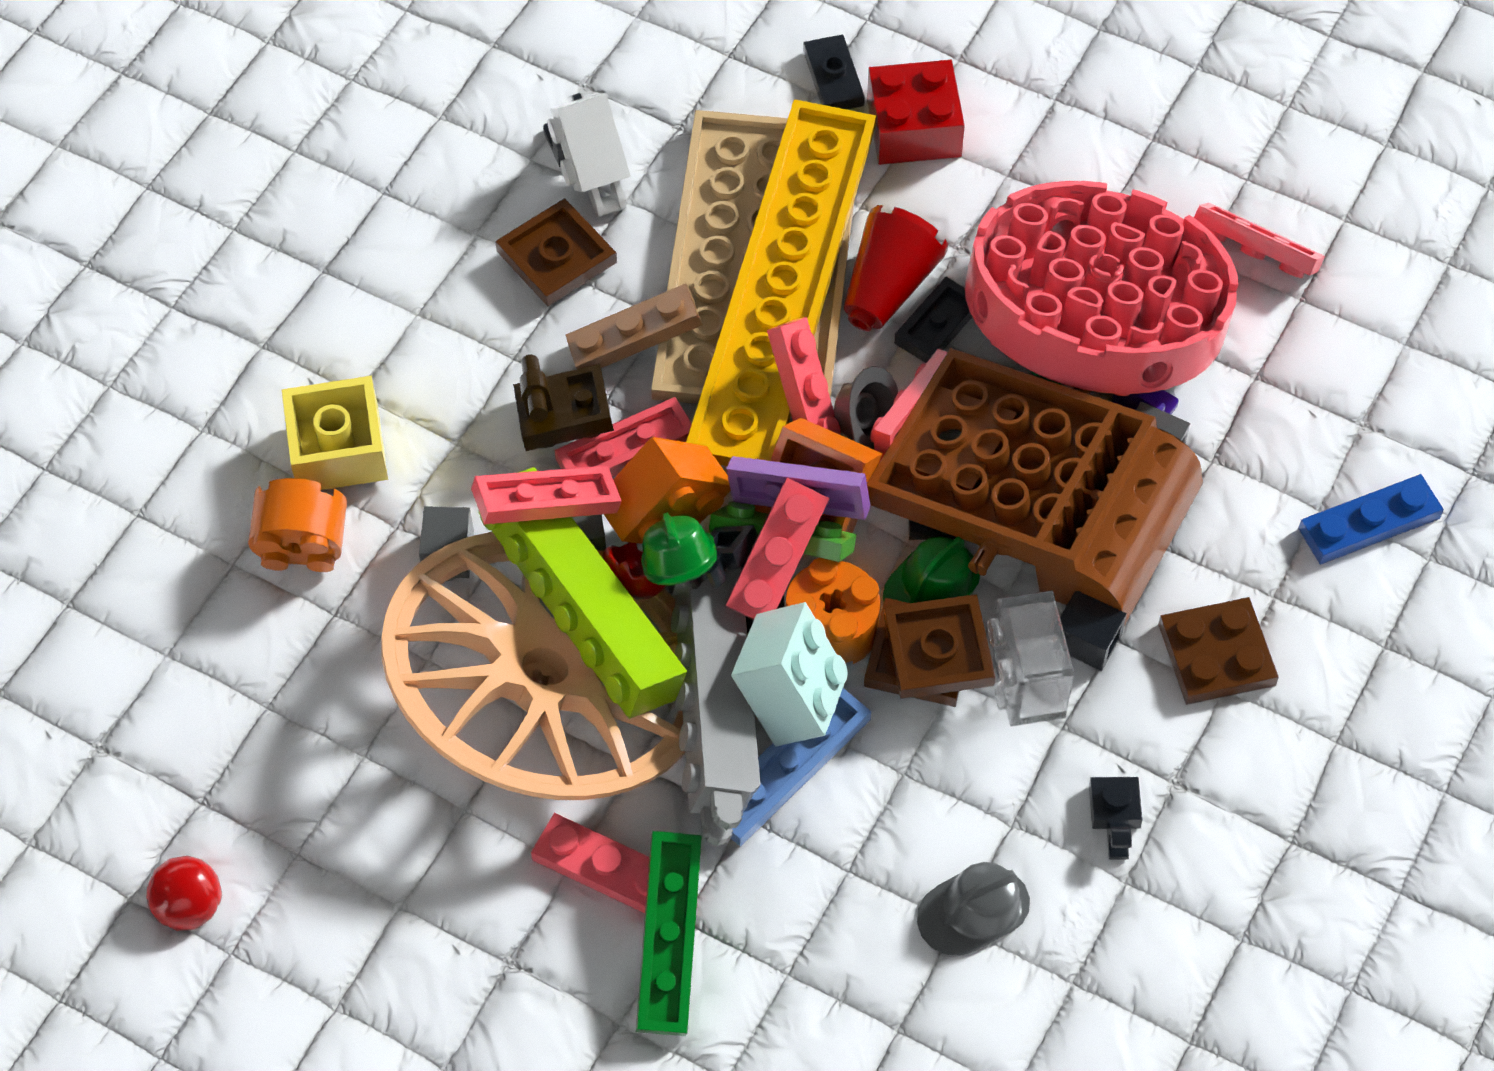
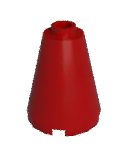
M877 205L870 210L866 219L844 304V311L848 315V321L854 327L869 332L872 328L881 329L942 261L948 251V242L945 239L942 244L939 243L935 238L938 230L932 224L902 208L894 207L890 214L880 212L883 205Z

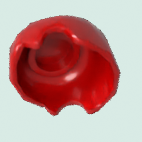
M627 542L621 547L611 545L604 550L602 558L632 598L649 599L661 593L667 587V585L652 583L646 578L641 562L643 552L638 549L637 543Z
M187 855L170 858L154 870L147 885L146 898L151 913L159 923L176 931L193 930L212 919L218 905L221 903L222 889L218 875L209 864L202 859Z

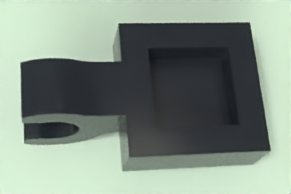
M1090 777L1089 797L1092 829H1107L1109 860L1129 859L1128 848L1132 847L1131 829H1141L1143 820L1139 777Z

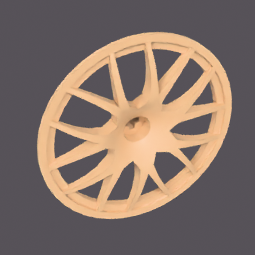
M493 532L470 536L444 546L417 564L401 581L388 606L381 635V658L386 681L398 707L421 738L460 769L492 785L532 797L554 800H589L621 794L647 784L668 771L685 754V751H681L679 748L683 712H677L673 725L649 711L628 719L620 706L609 698L606 688L602 685L601 680L593 669L585 665L579 650L569 636L558 628L555 619L542 606L540 599L534 595L525 576L523 575L522 589H520L499 570L490 565L491 563L510 561L504 547ZM597 550L602 557L604 551ZM471 570L500 599L513 624L495 621L478 608L443 587L442 584L464 571ZM666 589L649 599L633 598L637 605L656 624L661 631L659 634L673 653H675L678 645L677 633L671 630V617L675 607V599ZM428 596L437 601L459 622L410 627L413 617ZM434 641L461 645L484 654L491 664L412 673L408 658V642ZM452 688L476 691L465 702L447 728L430 710L418 689ZM503 697L514 700L523 710H526L527 715L499 758L493 760L457 738L456 735L480 709ZM560 710L581 713L597 728L609 747L618 767L617 769L599 774L577 776L561 723ZM615 719L653 732L663 737V739L648 753L630 763ZM539 724L562 776L537 774L508 766Z

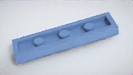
M842 688L825 736L776 747L772 743L758 757L761 785L743 812V819L737 828H732L731 839L741 847L871 720V711Z

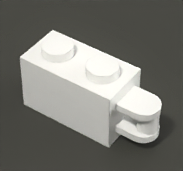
M598 93L550 108L552 118L547 120L548 128L554 144L560 143L565 160L560 161V167L566 184L568 186L573 184L575 191H588L597 217L625 209L626 200L620 180L631 177L606 93ZM610 184L612 194L601 198L598 187Z

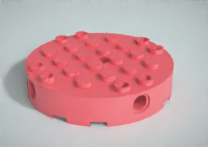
M1059 181L1038 184L1007 196L1005 204L997 209L992 207L985 214L978 226L965 279V296L969 311L982 333L990 340L993 346L997 347L1016 363L1038 375L1067 386L1100 393H1112L1117 396H1128L1130 394L1168 390L1181 385L1201 374L1214 362L1224 344L1237 303L1238 277L1233 261L1220 241L1191 215L1183 219L1166 210L1168 202L1135 189L1132 190L1131 196L1107 191V183Z

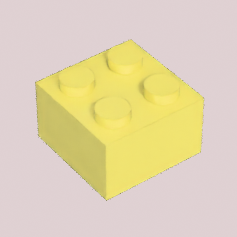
M372 375L281 389L290 463L294 478L322 483L321 490L388 480L379 410Z

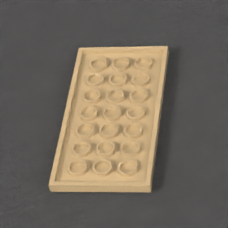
M695 110L667 291L686 283L692 293L703 325L658 344L651 388L652 400L666 401L676 397L678 402L699 403L788 118ZM854 203L814 335L816 351L823 375L828 383L830 399Z

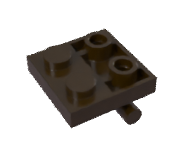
M530 354L522 358L523 374L520 377V383L513 384L525 451L550 448L556 444L581 438H593L600 434L614 431L600 364L546 376L540 370L537 356Z

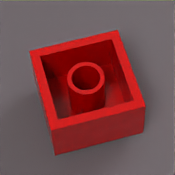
M952 59L868 68L867 103L869 114L877 116L873 137L878 165L962 157L965 124Z

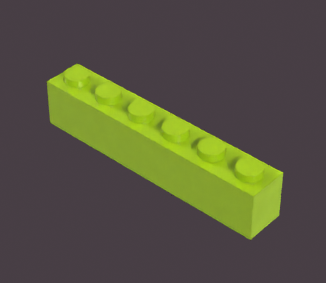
M532 467L520 472H532L537 470L535 467ZM572 517L484 525L496 536L504 547L508 559L517 565L528 580L534 595L542 599L554 616L558 628L569 636L579 650L585 665L593 669L604 684L609 698L620 706L628 719L676 701L687 670Z

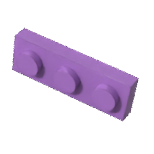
M732 456L726 468L733 502L772 507L785 479L789 478L830 498L822 514L865 520L870 509L865 473Z

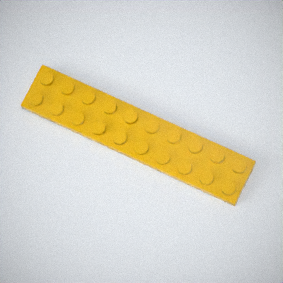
M796 99L793 100L686 443L707 446L722 466L727 467L732 456L770 461L782 427L789 424L791 413L767 330L792 320L807 317L813 336L815 335L876 128V115Z

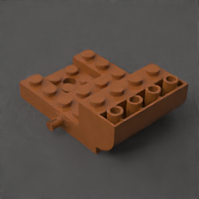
M950 348L867 482L871 506L977 544L979 548L968 564L969 569L973 573L977 574L979 571V575L985 576L996 555H1007L1035 566L1040 596L1067 605L1073 593L1080 591L1127 613L1126 624L1203 485L1202 468L1198 457L1183 441L1157 428L1155 416L1090 395L1092 391L1075 387L1071 389ZM951 429L962 432L958 438L951 441H944L938 438L942 432H947Z

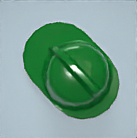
M664 513L663 520L653 524L644 533L642 543L643 555L641 557L642 567L646 578L657 585H676L700 577L713 566L717 559V550L713 536L706 533L695 518L689 516L671 517L668 513Z
M937 536L921 542L891 574L884 585L883 603L885 598L907 603H917L971 595L979 584L980 575L979 571L975 574L968 567L969 562L974 556L965 548L964 540L959 536L955 539Z

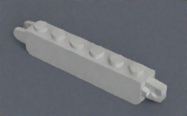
M741 567L726 571V580L718 588H712L709 579L704 580L697 589H693L689 581L668 585L669 594L674 595L675 607L671 617V630L677 633L678 645L674 654L687 670L686 677L676 698L677 709L683 712L679 748L681 751H685L686 765L682 775V789L688 793L690 813L700 814L703 838L707 840L706 842L716 847L722 844L726 845L732 837L731 833L733 832L732 828H737L743 819V812L761 785L754 712L731 676L747 638L746 616L725 607V604L739 577Z

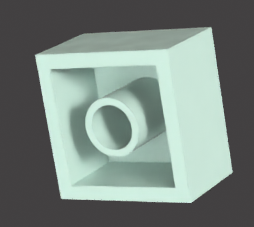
M806 602L756 614L731 676L776 747L826 735L842 688L847 680L848 672L845 661L840 655L836 654L827 639L823 624L818 619H815Z

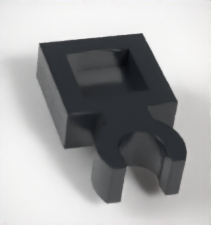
M754 525L721 526L713 529L710 534L713 536L716 546L717 559L708 571L700 577L689 581L693 589H697L706 579H709L712 588L720 587L726 580V571L740 568L746 562L758 537Z

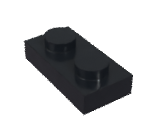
M945 277L895 333L894 344L925 363L929 361L937 349L944 350L972 318L966 301L965 287Z

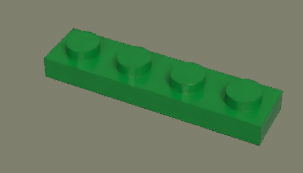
M652 831L635 1032L686 1036L688 1033L702 835Z

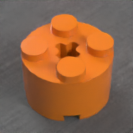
M297 478L269 481L268 489L262 491L260 486L257 487L254 494L248 545L252 552L261 557V566L270 570L282 571L286 570L289 564H302L315 572H330L334 570L335 561L340 558L342 553L347 499L344 494L334 489L333 496L321 492L322 483Z
M820 557L814 559L810 566L800 571L791 581L786 595V607L806 602L815 619H818L823 624L826 637L836 654L840 655L845 663L853 661V664L863 660L871 652L880 614L878 583L864 570L851 563L837 562Z

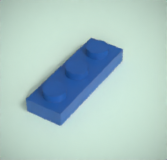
M1422 474L1303 518L1298 529L1321 565L1441 518L1444 509Z

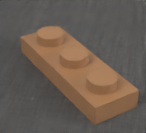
M685 283L570 332L565 336L576 369L600 364V367L603 368L700 327L703 324L692 293Z

